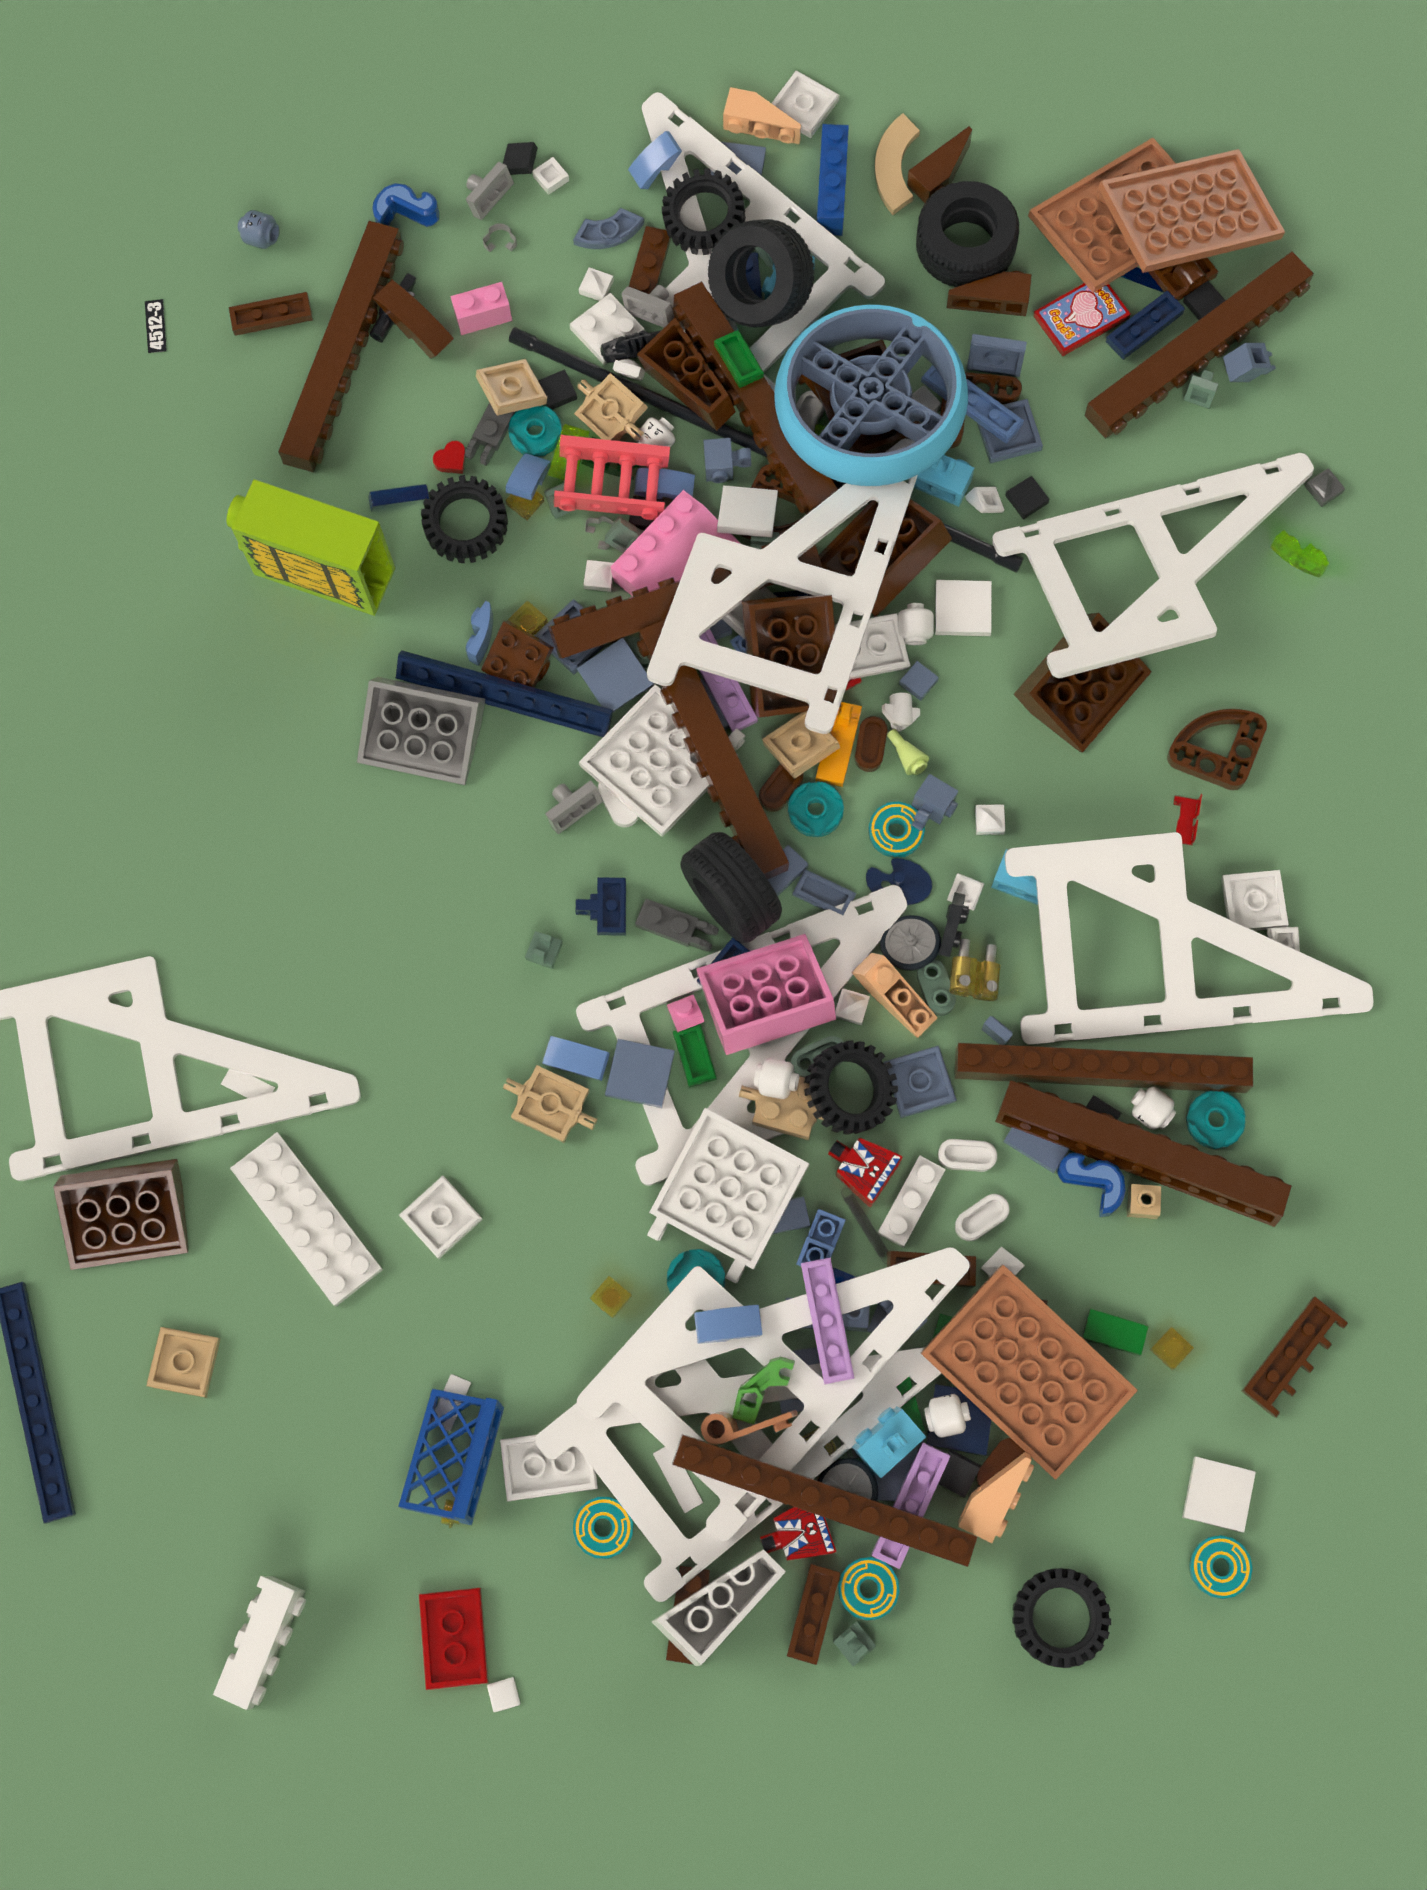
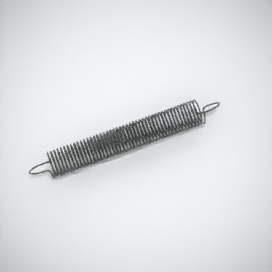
M852 1193L843 1200L849 1204L848 1206L851 1208L850 1210L856 1217L855 1219L858 1221V1224L864 1228L866 1237L874 1243L873 1245L876 1247L878 1256L884 1257L883 1251L880 1248H886V1246L882 1244L883 1241L875 1229L873 1231L880 1242H874V1237L868 1228L872 1223L868 1220L869 1218L864 1211L861 1213L856 1209L857 1207L854 1204L857 1203V1199Z

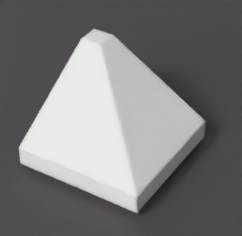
M974 487L965 496L966 500L981 513H1002L1004 511L996 487Z
M1000 1247L981 1269L991 1277L1003 1264L1016 1275L1025 1265L1003 1247Z

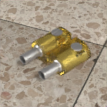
M960 939L959 956L952 959L949 992L963 997L973 996V999L983 1001H996L998 999L1001 965L995 963L997 946L987 945L986 958L984 961L979 962L976 958L969 957L970 940Z

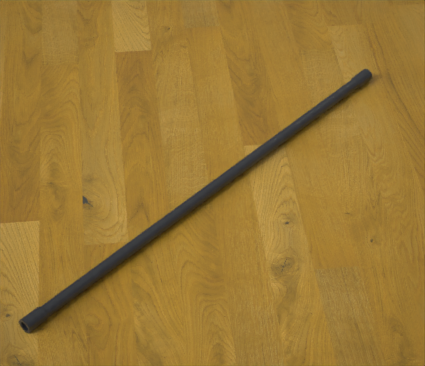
M514 327L509 335L510 343L528 351L536 352L601 383L611 373L641 401L722 438H731V442L744 448H750L751 451L767 458L764 449H760L756 445L753 436L725 423L716 431L689 407L546 343L517 327ZM831 478L837 489L846 484ZM943 523L952 537L951 542L986 557L995 564L1015 573L1020 569L1024 560L1023 557L1016 554L1005 557L1000 556L993 545Z

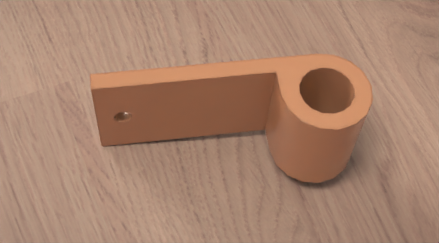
M796 1410L739 1430L737 1422L732 1418L731 1414L717 1412L704 1419L701 1425V1433L708 1443L718 1445L773 1425L775 1432L792 1426V1423L789 1424L787 1419L798 1414Z

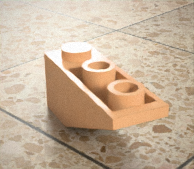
M730 87L723 113L724 130H729L736 134L754 135L762 139L780 140L787 144H800V123L758 93Z
M870 953L851 972L863 987L915 1037L918 1038L938 1018L884 955Z
M1024 1452L973 1491L958 1520V1527L990 1543H993L995 1536L1001 1538L1008 1523L1004 1517L1008 1509L1014 1510L1019 1501L1021 1493L1017 1492L1021 1481L1027 1482L1033 1471L1034 1465L1030 1464L1032 1460L1031 1455Z

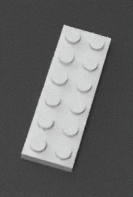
M278 1132L230 1168L335 1307L383 1270Z

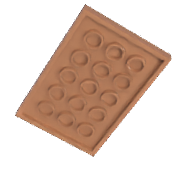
M1151 138L1029 211L1028 217L1092 293L1139 266L1098 189L1100 182L1176 163L1158 142Z
M1239 149L1103 180L1098 187L1143 273L1280 240L1285 234L1282 225Z
M1003 1264L920 1352L1026 1453L1030 1454L1055 1480L1138 1391Z

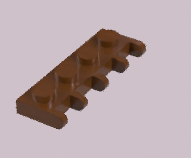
M1313 1297L1241 1392L1270 1415L1277 1418L1280 1412L1272 1406V1403L1282 1390L1288 1395L1294 1396L1296 1390L1288 1382L1300 1367L1308 1373L1313 1371L1314 1367L1306 1361L1317 1344L1328 1350L1332 1344L1323 1336L1333 1323L1344 1329L1348 1324L1347 1321L1318 1298Z

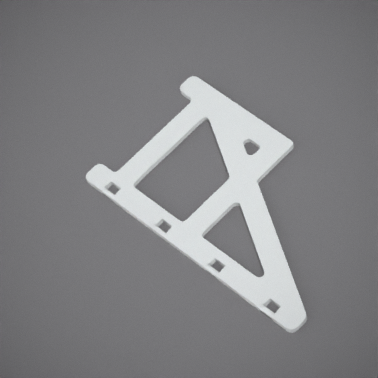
M657 92L652 94L642 104V112L651 142L665 131H670L682 150L669 170H661L666 190L669 186L674 188L673 181L676 178L681 182L683 181L682 174L688 172L685 157L692 154L714 173L716 170H719L722 173V178L727 174L731 177L732 182L735 181L738 184L743 197L750 202V205L745 209V222L773 219L786 223V225L791 226L792 229L794 228L801 235V238L805 240V244L808 245L811 254L828 267V270L813 284L812 292L809 294L810 297L802 310L788 321L772 325L750 347L764 373L790 348L797 337L813 324L846 290L853 288L864 298L873 299L884 289L885 279L868 263L862 261L851 249L753 168L741 161L735 153L695 120L683 113L666 96ZM674 114L684 121L679 127L670 120ZM731 162L742 169L737 175L727 168ZM694 195L683 204L680 211V219L685 226L694 231H707L697 197ZM790 210L801 218L796 223L786 217ZM688 248L686 252L689 262L688 267L666 287L669 292V297L666 301L670 302L672 307L675 294L701 281L712 296L707 273L710 254L713 248L708 249L709 255H703L702 249H698V254L695 255ZM849 260H852L860 267L855 273L846 266ZM723 313L733 330H738L735 321L730 320ZM679 322L682 329L685 332V327L683 326L682 322ZM693 343V345L695 346V348H696L697 351H698V350H699L698 347L696 346L695 343ZM764 375L775 393V384Z
M902 439L887 452L902 449L915 442L910 439ZM918 475L910 478L908 483L901 481L882 486H859L846 483L761 550L706 533H699L647 669L648 680L662 686H670L673 684L679 668L683 665L805 701L809 704L805 717L806 728L820 734L831 732ZM875 500L878 502L868 537L853 576L836 573L798 560L802 554L869 501ZM878 541L887 543L884 555L875 552ZM717 568H724L732 572L731 575L719 584H714L711 581ZM769 582L811 595H832V601L843 605L822 671L819 674H812L701 640L700 636L740 605L742 601H745ZM853 614L863 616L859 628L850 625ZM828 689L838 690L833 703L824 700Z
M1297 453L1261 465L1259 463L1201 478L1196 482L1184 485L1178 484L1037 521L1035 524L996 532L993 535L992 543L998 555L1005 557L1025 553L1028 556L1069 645L1068 648L1051 652L1048 655L1047 665L1051 674L1056 678H1063L1215 637L1217 627L1195 584L1312 476L1314 467L1309 457L1303 453ZM1276 467L1279 469V472L1268 475L1265 470ZM1199 488V493L1188 496L1185 491ZM1239 495L1247 496L1236 509L1186 554H1181L1178 551L1161 516L1223 499ZM1119 509V514L1106 516L1105 512ZM1124 525H1132L1148 554L1159 580L1102 632H1096L1054 544ZM1031 531H1039V535L1027 538L1024 535V533H1028ZM1167 610H1174L1179 617L1167 622H1160L1158 620Z
M1179 833L1011 848L1005 853L1006 872L1012 877L1033 876L1036 879L1047 1011L1043 1014L1027 1015L1021 1019V1038L1027 1044L1368 1012L1373 1007V991L1370 984L1190 902L1187 899L1182 837ZM1150 864L1154 868L1155 878L1152 882L1148 883L1135 877L1132 874V868L1136 865ZM1073 880L1158 920L1165 987L1164 1001L1086 1010L1078 1008L1067 896V883ZM1198 937L1289 979L1292 986L1289 990L1198 998L1195 993L1191 941ZM1338 997L1339 1007L1322 1009V999ZM1249 1006L1250 1016L1233 1017V1007ZM1160 1015L1161 1024L1144 1026V1016ZM1071 1023L1072 1033L1054 1035V1025Z
M890 885L867 896L850 901L844 915L828 909L791 923L786 927L757 936L751 942H743L741 944L750 951L775 944L774 938L787 933L790 934V938L806 934L811 947L832 939L839 940V947L821 968L834 999L853 976L851 972L872 953L880 943L883 933L890 929L905 912L907 901L900 887ZM868 902L872 903V911L858 915L855 907ZM845 903L836 906V908L842 910ZM721 951L580 1004L576 1009V1014L582 1029L591 1032L605 1026H610L615 1033L617 1041L622 1039L650 1045L640 1020V1014L701 990L702 986L697 983L699 977L693 978L690 970L711 964ZM624 996L626 1005L610 1010L607 1002ZM809 1029L748 1048L749 1058L707 1109L766 1141L782 1135L783 1133L752 1125L755 1113H750L747 1110V1106L752 1100L739 1097L742 1085L758 1090V1087L754 1086L755 1072L758 1064H763L768 1058L785 1061ZM668 1088L662 1108L642 1104L658 1143L657 1151L645 1155L636 1161L635 1166L639 1178L647 1186L667 1180L697 1124L696 1122L690 1129L683 1128Z
M151 956L0 990V1020L15 1018L35 1136V1146L33 1148L15 1152L9 1158L11 1175L17 1181H26L48 1174L69 1171L216 1137L229 1132L246 1130L311 1115L312 1113L354 1105L361 1098L359 1082L352 1074L167 1020L157 962ZM127 991L132 994L133 1003L130 1007H123L110 1002V998L114 994ZM51 1017L140 1042L153 1113L150 1121L67 1139L48 1030V1020ZM178 1055L191 1057L277 1083L278 1089L276 1092L184 1112L174 1059ZM326 1094L327 1103L311 1106L310 1097ZM238 1115L240 1123L222 1127L223 1117ZM149 1135L150 1144L134 1147L133 1138ZM60 1155L62 1164L45 1168V1158Z
M949 1247L836 1284L842 1315L886 1300L891 1301L894 1307L850 1357L855 1379L824 1384V1380L782 1341V1336L785 1333L812 1325L807 1294L759 1309L763 1334L760 1337L698 1344L696 1330L689 1331L686 1328V1322L697 1310L708 1311L743 1305L704 1269L698 1266L694 1267L577 1398V1405L590 1418L597 1419L612 1404L616 1402L621 1404L675 1455L682 1434L702 1441L705 1440L647 1387L646 1381L649 1377L738 1348L746 1349L763 1366L767 1365L770 1359L780 1356L795 1361L793 1369L781 1368L780 1372L783 1376L790 1377L786 1387L804 1403V1409L792 1422V1426L788 1427L759 1459L762 1462L791 1471L967 1273L970 1266L969 1261L956 1249ZM937 1279L945 1286L931 1300L925 1291ZM875 1350L882 1357L869 1371L862 1362ZM812 1421L819 1428L806 1442L799 1433ZM693 1472L720 1498V1504L707 1518L706 1526L721 1541L731 1539L767 1498ZM748 1492L756 1499L742 1513L736 1504Z
M925 1347L897 1351L862 1390L863 1398L829 1427L791 1472L814 1479L857 1443L855 1438L866 1428L871 1430L879 1423L877 1418L889 1407L892 1409L896 1406L902 1407L937 1378L941 1372L920 1353ZM882 1355L868 1356L862 1363L870 1371ZM705 1359L674 1369L681 1377V1383L677 1386L658 1388L655 1385V1380L661 1374L649 1377L646 1385L679 1417L700 1413H709L711 1415L717 1412H726L733 1416L741 1384H744L755 1374L720 1378ZM820 1363L808 1365L823 1379ZM910 1377L916 1385L901 1396L896 1387ZM769 1386L765 1389L766 1393L762 1404L797 1399L798 1397L786 1386ZM755 1392L752 1394L745 1393L742 1399L757 1403V1394ZM617 1402L612 1404L597 1419L590 1418L576 1403L536 1436V1445L544 1456L551 1460L557 1459L571 1447L579 1449L661 1556V1564L650 1572L644 1580L645 1588L658 1602H664L784 1504L766 1498L771 1504L757 1516L753 1513L728 1541L719 1540L709 1531L707 1526L696 1536L688 1539L678 1529L607 1436V1430L611 1427L640 1422ZM735 1419L739 1430L756 1424ZM761 1429L731 1440L742 1455L757 1460L773 1445ZM838 1436L844 1444L829 1456L824 1446ZM747 1493L736 1506L744 1513L756 1498ZM691 1557L697 1565L681 1577L676 1568Z

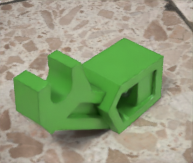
M781 1356L770 1359L767 1365L744 1384H741L732 1418L754 1424L766 1393L765 1389L769 1386H787L790 1377L783 1376L780 1369L787 1368L792 1370L795 1361ZM755 1392L757 1394V1403L742 1399L745 1393L752 1394Z

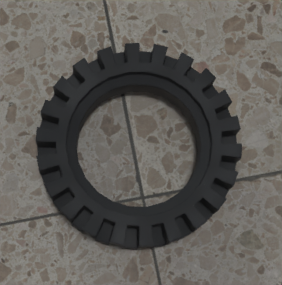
M704 168V175H700L699 169L693 170V177H689L688 172L682 174V182L676 178L673 181L674 188L669 186L666 190L667 196H663L662 200L663 221L669 238L672 237V241L676 246L680 244L681 250L687 252L688 248H690L691 253L695 255L698 254V249H702L703 255H709L708 249L715 247V243L725 231L734 225L745 222L746 219L743 195L738 188V184L735 181L732 182L731 177L727 174L722 178V173L719 170H716L714 175H711V170ZM705 192L720 196L728 205V212L726 218L716 228L709 231H694L682 223L680 211L683 204L690 197Z
M460 475L458 482H454L453 477L448 478V485L446 486L441 481L437 484L438 491L436 492L431 489L429 492L430 499L425 498L423 502L425 509L421 508V522L433 550L436 549L437 554L441 557L445 554L447 560L452 562L454 557L457 558L458 563L464 564L465 558H469L470 563L476 562L475 557L479 555L482 560L487 558L486 552L490 551L493 554L497 550L496 544L501 546L504 541L502 535L507 534L506 525H508V518L500 493L497 494V490L493 485L489 487L488 482L484 479L479 483L475 476H471L470 481H466L465 475ZM460 499H472L482 503L490 514L486 529L477 537L469 540H457L446 535L440 527V518L444 509L452 502Z
M854 1040L841 1042L823 1050L821 1054L813 1059L815 1063L809 1065L807 1069L811 1074L805 1077L804 1083L810 1084V1087L804 1089L805 1096L811 1095L812 1098L807 1104L809 1108L815 1106L817 1111L813 1113L816 1119L822 1117L824 1120L821 1124L825 1127L833 1126L831 1131L836 1133L843 1131V1134L846 1135L858 1134L877 1127L876 1125L882 1124L886 1120L884 1117L892 1113L893 1109L890 1106L895 1105L897 1098L892 1097V1094L898 1092V1086H892L891 1083L897 1077L895 1073L891 1075L888 1073V1069L893 1066L890 1061L885 1064L881 1061L885 1055L882 1052L875 1054L876 1047L872 1045L864 1047L865 1042L862 1041L854 1043ZM840 1062H852L859 1065L868 1073L872 1081L873 1098L868 1108L860 1114L844 1111L838 1107L830 1094L829 1077L834 1067Z
M1055 1568L1037 1573L1023 1584L1024 1586L1018 1591L1016 1602L1013 1604L1012 1610H1014L1012 1623L1015 1626L1014 1632L1016 1637L1030 1656L1049 1666L1071 1668L1092 1660L1095 1654L1102 1650L1104 1647L1103 1643L1110 1634L1108 1629L1109 1625H1111V1618H1109V1611L1111 1610L1109 1604L1106 1603L1104 1592L1100 1591L1099 1585L1095 1581L1090 1580L1087 1575L1072 1569ZM1054 1588H1066L1074 1591L1085 1601L1089 1610L1090 1621L1086 1635L1081 1641L1067 1648H1057L1049 1645L1042 1640L1034 1627L1033 1612L1036 1602L1042 1594Z

